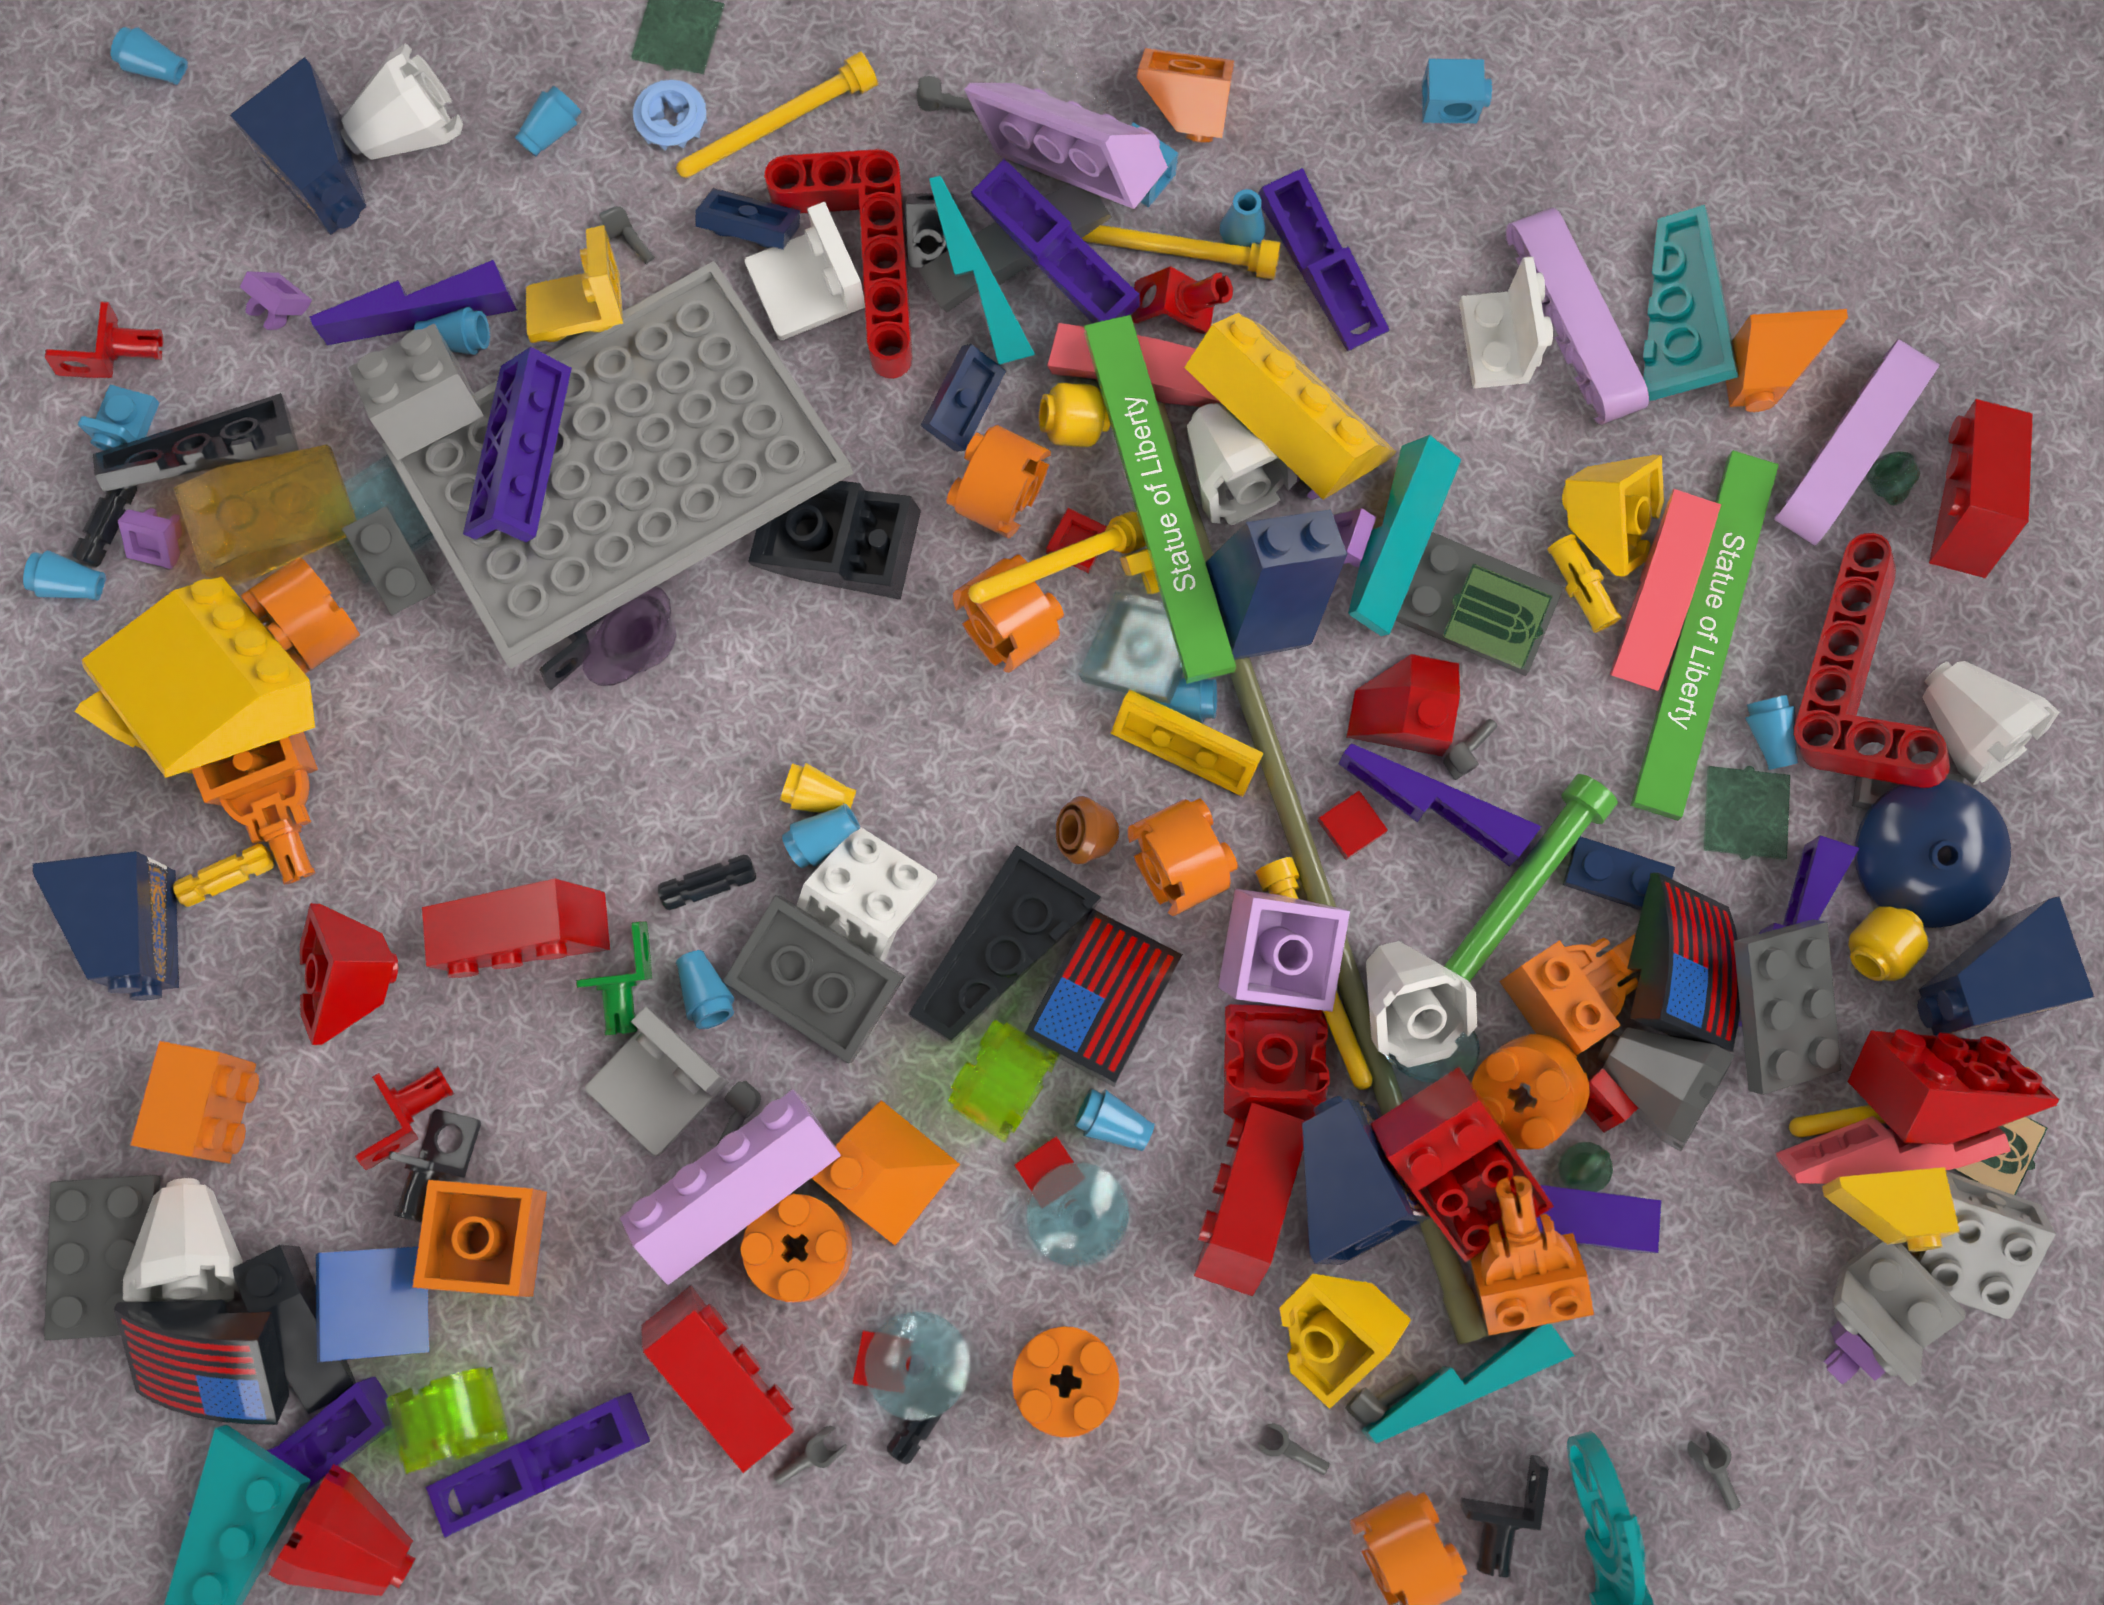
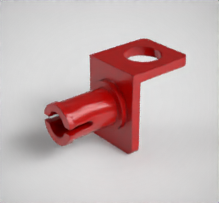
M1169 266L1136 280L1134 289L1139 293L1140 306L1131 314L1133 323L1137 324L1161 314H1166L1196 332L1206 334L1211 327L1214 306L1231 300L1233 286L1229 277L1226 275L1222 277L1221 272L1196 281L1174 267ZM1156 285V294L1149 306L1143 308L1145 294L1151 287Z
M101 301L95 352L47 349L45 350V359L53 372L58 376L112 378L114 361L118 360L119 356L161 360L162 351L158 347H163L164 338L161 329L149 330L118 327V318L110 303ZM66 361L79 362V363L85 364V365H87V366H86V367L71 366V365H68V364H66V363H64V362H66Z
M438 1066L396 1091L395 1087L389 1089L380 1073L372 1076L402 1128L355 1156L365 1170H369L388 1159L390 1151L398 1153L419 1138L411 1126L415 1122L413 1117L444 1098L454 1095Z

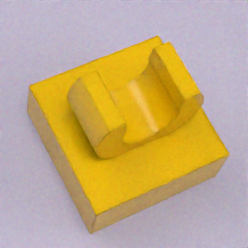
M1147 549L1119 557L1126 576L1141 573L1147 594L1152 595L1160 592Z

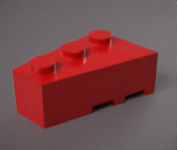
M1975 399L1964 416L1959 415L1956 417L1948 437V442L1953 444L1946 470V481L1929 564L1986 578L2029 522L2033 413Z
M556 878L422 907L426 967L446 970L449 978L476 976L479 974V968L492 966L493 969H510L523 965V962L554 960L572 955L610 950L605 892Z
M1251 1102L1244 1119L1234 1118L1226 1142V1147L1232 1148L1234 1151L1229 1165L1221 1162L1214 1181L1212 1193L1218 1194L1219 1198L1214 1211L1207 1209L1197 1240L1203 1241L1204 1245L1194 1273L1195 1277L1253 1297L1272 1264L1304 1149L1302 1123L1306 1122L1305 1120Z
M690 1285L641 1325L642 1352L742 1473H745L794 1432L791 1416L789 1415L794 1410V1406L778 1385L774 1384L770 1388L757 1373L762 1368L753 1354L744 1344H741L739 1347L726 1332L729 1329L728 1325L718 1311L710 1303L706 1305L692 1285Z

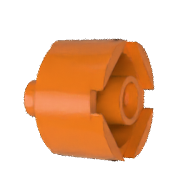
M999 425L988 428L984 435L975 433L964 455V459L970 463L963 478L958 477L952 484L946 503L955 507L957 514L1006 538H1011L1021 526L1013 521L1018 511L1022 512L1027 505L1032 507L1041 490L1049 468V464L1041 460L1051 456V451Z
M1018 554L1011 559H1001L956 589L953 593V603L956 611L964 606L969 617L967 621L962 623L967 634L994 666L1002 661L1006 663L1004 672L1007 673L1012 672L1058 640L1060 631L1057 621L1064 617L1063 609L1058 600L1049 592L1044 594L1035 581L983 603H975L969 598V588L973 584L1027 563Z
M300 557L292 562L290 561L240 595L249 609L260 619L259 621L305 674L360 636L347 613L342 607L339 608L330 595V590L307 562Z
M1200 798L1192 802L1183 799L1128 827L1129 843L1138 839L1142 851L1134 855L1136 865L1156 901L1160 905L1167 901L1172 904L1167 912L1171 916H1176L1228 890L1231 884L1230 873L1238 868L1235 855L1229 845L1225 842L1219 843L1211 828L1213 825L1211 812L1206 803Z
M1529 1034L1510 1040L1482 1061L1472 1079L1471 1084L1516 1149L1539 1150L1547 1147L1579 1119L1588 1102L1589 1081L1586 1072H1583L1576 1059L1577 1055L1568 1045L1551 1036ZM1524 1084L1531 1086V1096L1528 1095V1090L1523 1087Z
M790 1194L747 1226L740 1250L746 1272L757 1288L774 1299L801 1303L814 1301L828 1295L843 1281L851 1263L852 1239L846 1221L832 1206L811 1196ZM792 1237L798 1240H802L805 1237L808 1238L809 1241L804 1247L805 1251L809 1254L806 1260L799 1258L788 1259L787 1256L792 1249L787 1243Z
M1069 1326L1051 1328L1032 1338L1019 1354L1013 1370V1394L1023 1417L1038 1430L1056 1437L1081 1436L1099 1427L1113 1410L1119 1392L1118 1367L1109 1348L1092 1333ZM1065 1365L1072 1367L1073 1376L1081 1378L1080 1387L1071 1388L1069 1396L1059 1395V1387L1055 1384H1050L1051 1375L1060 1374L1062 1366Z
M1407 1490L1350 1520L1354 1535L1362 1531L1365 1533L1363 1537L1369 1548L1361 1552L1388 1605H1393L1397 1602L1400 1605H1440L1461 1594L1460 1583L1463 1582L1462 1577L1467 1575V1570L1454 1545L1449 1543L1443 1546L1435 1528V1524L1440 1522L1439 1517L1425 1492L1414 1496Z

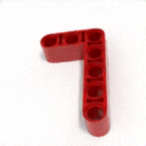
M880 149L783 155L774 158L768 163L764 173L771 203L800 210V214L808 213L807 208L822 202L826 203L829 212L860 210L866 333L872 368L878 375L890 379L901 377L910 369L913 356L903 190L898 160L892 153ZM875 178H888V180L883 183L872 182ZM833 180L842 181V183L836 186L826 185ZM787 183L796 184L789 189H780L782 185ZM880 219H889L892 221L889 224L883 226L874 224L877 220ZM883 261L895 263L893 266L885 269L876 267L877 264ZM887 303L898 306L889 312L878 310L880 306ZM889 346L901 349L898 353L891 356L880 353L881 350Z
M1863 533L1853 538L1845 549L1794 726V737L1803 760L1815 769L1920 788H1930L1944 781L1950 771L1947 746L1940 733L1928 727L1857 716L1896 577V567L1889 541L1880 534ZM1869 559L1882 560L1873 567L1865 568L1860 566ZM1857 602L1869 603L1861 611L1852 612L1847 610L1848 607ZM1852 645L1857 647L1852 654L1847 656L1834 654L1835 651L1843 646ZM1837 689L1845 691L1839 699L1834 701L1821 699L1828 691ZM1828 734L1832 736L1831 740L1822 746L1808 744L1816 735ZM1868 743L1884 745L1881 751L1873 755L1859 753L1860 749ZM1923 751H1929L1937 755L1933 761L1927 764H1916L1911 761L1913 756Z

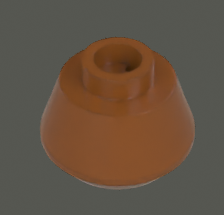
M1078 796L1073 798L1061 809L1056 822L1057 845L1061 853L1073 864H1085L1107 855L1118 841L1119 825L1113 813L1108 808L1088 797Z

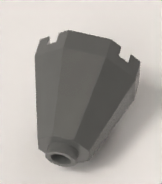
M1626 1028L1620 1037L1611 1033L1601 1049L1597 1060L1605 1064L1603 1069L1639 1108L1635 1113L1661 1141L1681 1152L1698 1124V1120L1717 1091L1735 1055L1714 1044Z

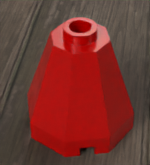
M333 1464L299 1519L287 1544L282 1548L268 1575L287 1585L382 1596L389 1584L399 1589L416 1558L407 1554L413 1540L352 1473Z

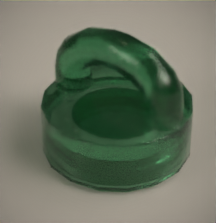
M1897 451L1878 458L1866 474L1870 487L1877 496L1884 497L1889 505L1896 506L1902 504L1909 496L1913 485L1919 479L1920 470L1910 453Z
M1579 1142L1568 1147L1561 1154L1558 1163L1559 1176L1563 1184L1569 1189L1593 1192L1604 1189L1610 1182L1613 1173L1610 1153L1600 1145L1592 1142Z

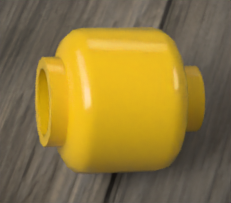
M1058 383L1051 389L1049 394H1044L1041 398L1039 427L1041 432L1047 433L1049 440L1055 445L1091 447L1098 442L1102 432H1108L1111 424L1102 393L1096 386Z
M1878 907L1870 912L1850 934L1848 946L1851 953V962L1861 974L1874 981H1898L1905 977L1927 952L1929 942L1927 934L1923 929V923L1916 914L1903 908Z

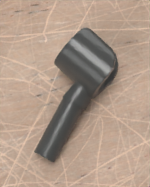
M934 76L919 78V88L916 92L920 109L936 111L941 110L943 107H953L975 112L969 99L953 96L949 93H942L941 80Z
M615 206L599 213L609 239L624 234L627 242L645 264H648L655 258L637 236L626 211L622 207Z
M1488 719L1465 742L1455 745L1444 757L1443 763L1454 780L1459 779L1479 765L1471 752L1476 750L1497 728L1494 720Z
M747 1081L737 1082L724 1098L736 1111L729 1118L717 1145L727 1134L737 1131L744 1120L756 1110L761 1102L760 1093Z
M1410 1374L1382 1392L1378 1398L1364 1387L1346 1405V1410L1361 1424L1376 1422L1383 1416L1387 1407L1393 1404L1392 1402L1419 1386V1381L1414 1374Z
M1275 1423L1267 1424L1270 1428L1280 1431L1284 1441L1281 1448L1275 1451L1269 1450L1258 1442L1262 1452L1273 1457L1283 1454L1323 1475L1326 1474L1330 1465L1329 1462L1291 1441L1288 1432L1281 1425Z
M827 1426L817 1433L807 1443L806 1451L800 1457L774 1473L776 1482L781 1485L813 1465L820 1468L830 1466L847 1448L846 1444L836 1451L828 1450L825 1447L824 1438L836 1428L834 1426Z
M1706 1432L1710 1440L1709 1451L1705 1454L1699 1446L1690 1441L1687 1446L1688 1454L1705 1470L1711 1473L1729 1510H1736L1741 1504L1726 1469L1732 1458L1731 1451L1727 1445L1712 1433Z

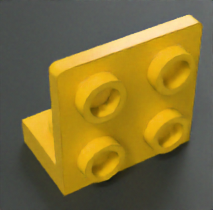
M604 225L586 229L587 248L580 249L581 262L585 273L526 286V328L530 343L540 341L556 342L568 335L587 331L602 332L615 325L623 324L620 273Z

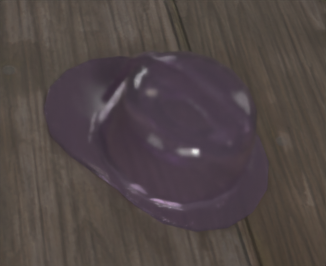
M655 586L606 614L603 623L588 645L583 657V671L589 681L599 686H613L627 681L637 673L661 664L669 657L675 646L677 634L675 623L670 617V599L663 589Z

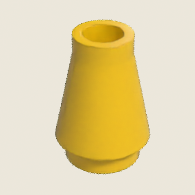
M792 763L780 801L791 804L790 809L824 813L836 809L844 803L851 809L857 790L843 785L808 763H805L804 767Z

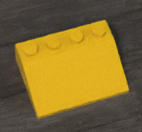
M1240 313L1212 324L1184 367L1258 439L1264 442L1322 500L1387 462L1397 452L1263 325Z
M222 576L213 579H202L193 585L173 590L82 659L84 670L165 778L315 728L310 679Z

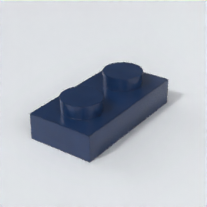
M712 188L696 209L695 226L711 230L720 236H733L756 242L765 248L775 247L784 250L800 227V210Z
M974 345L961 346L920 426L956 452L965 451L1006 370Z
M1580 836L1573 846L1563 885L1642 911L1650 874L1658 872L1672 879L1675 867Z

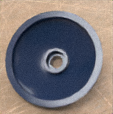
M1945 779L1939 785L1930 788L1900 784L1890 789L1878 798L1867 811L1861 821L1855 840V847L1859 848L1854 857L1856 871L1862 887L1869 898L1878 907L1910 910L1921 919L1923 927L1928 928L1956 925L1971 919L1983 911L1995 899L2004 885L2011 861V843L2008 829L1997 808L1976 789L1950 779ZM1943 846H1948L1951 850V858L1947 863L1941 864L1937 857L1938 851Z

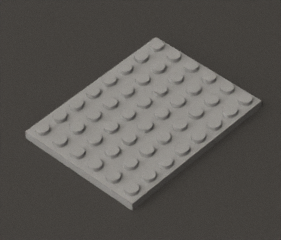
M715 261L622 311L623 324L615 325L602 332H584L546 353V355L572 369L537 535L532 540L523 542L497 529L477 540L463 535L497 381L474 393L484 415L474 422L398 461L387 444H382L502 658L510 669L853 474L849 461Z

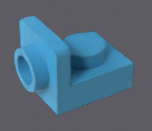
M110 384L96 418L81 416L78 426L92 438L90 443L93 446L104 451L146 437L160 402L154 396Z

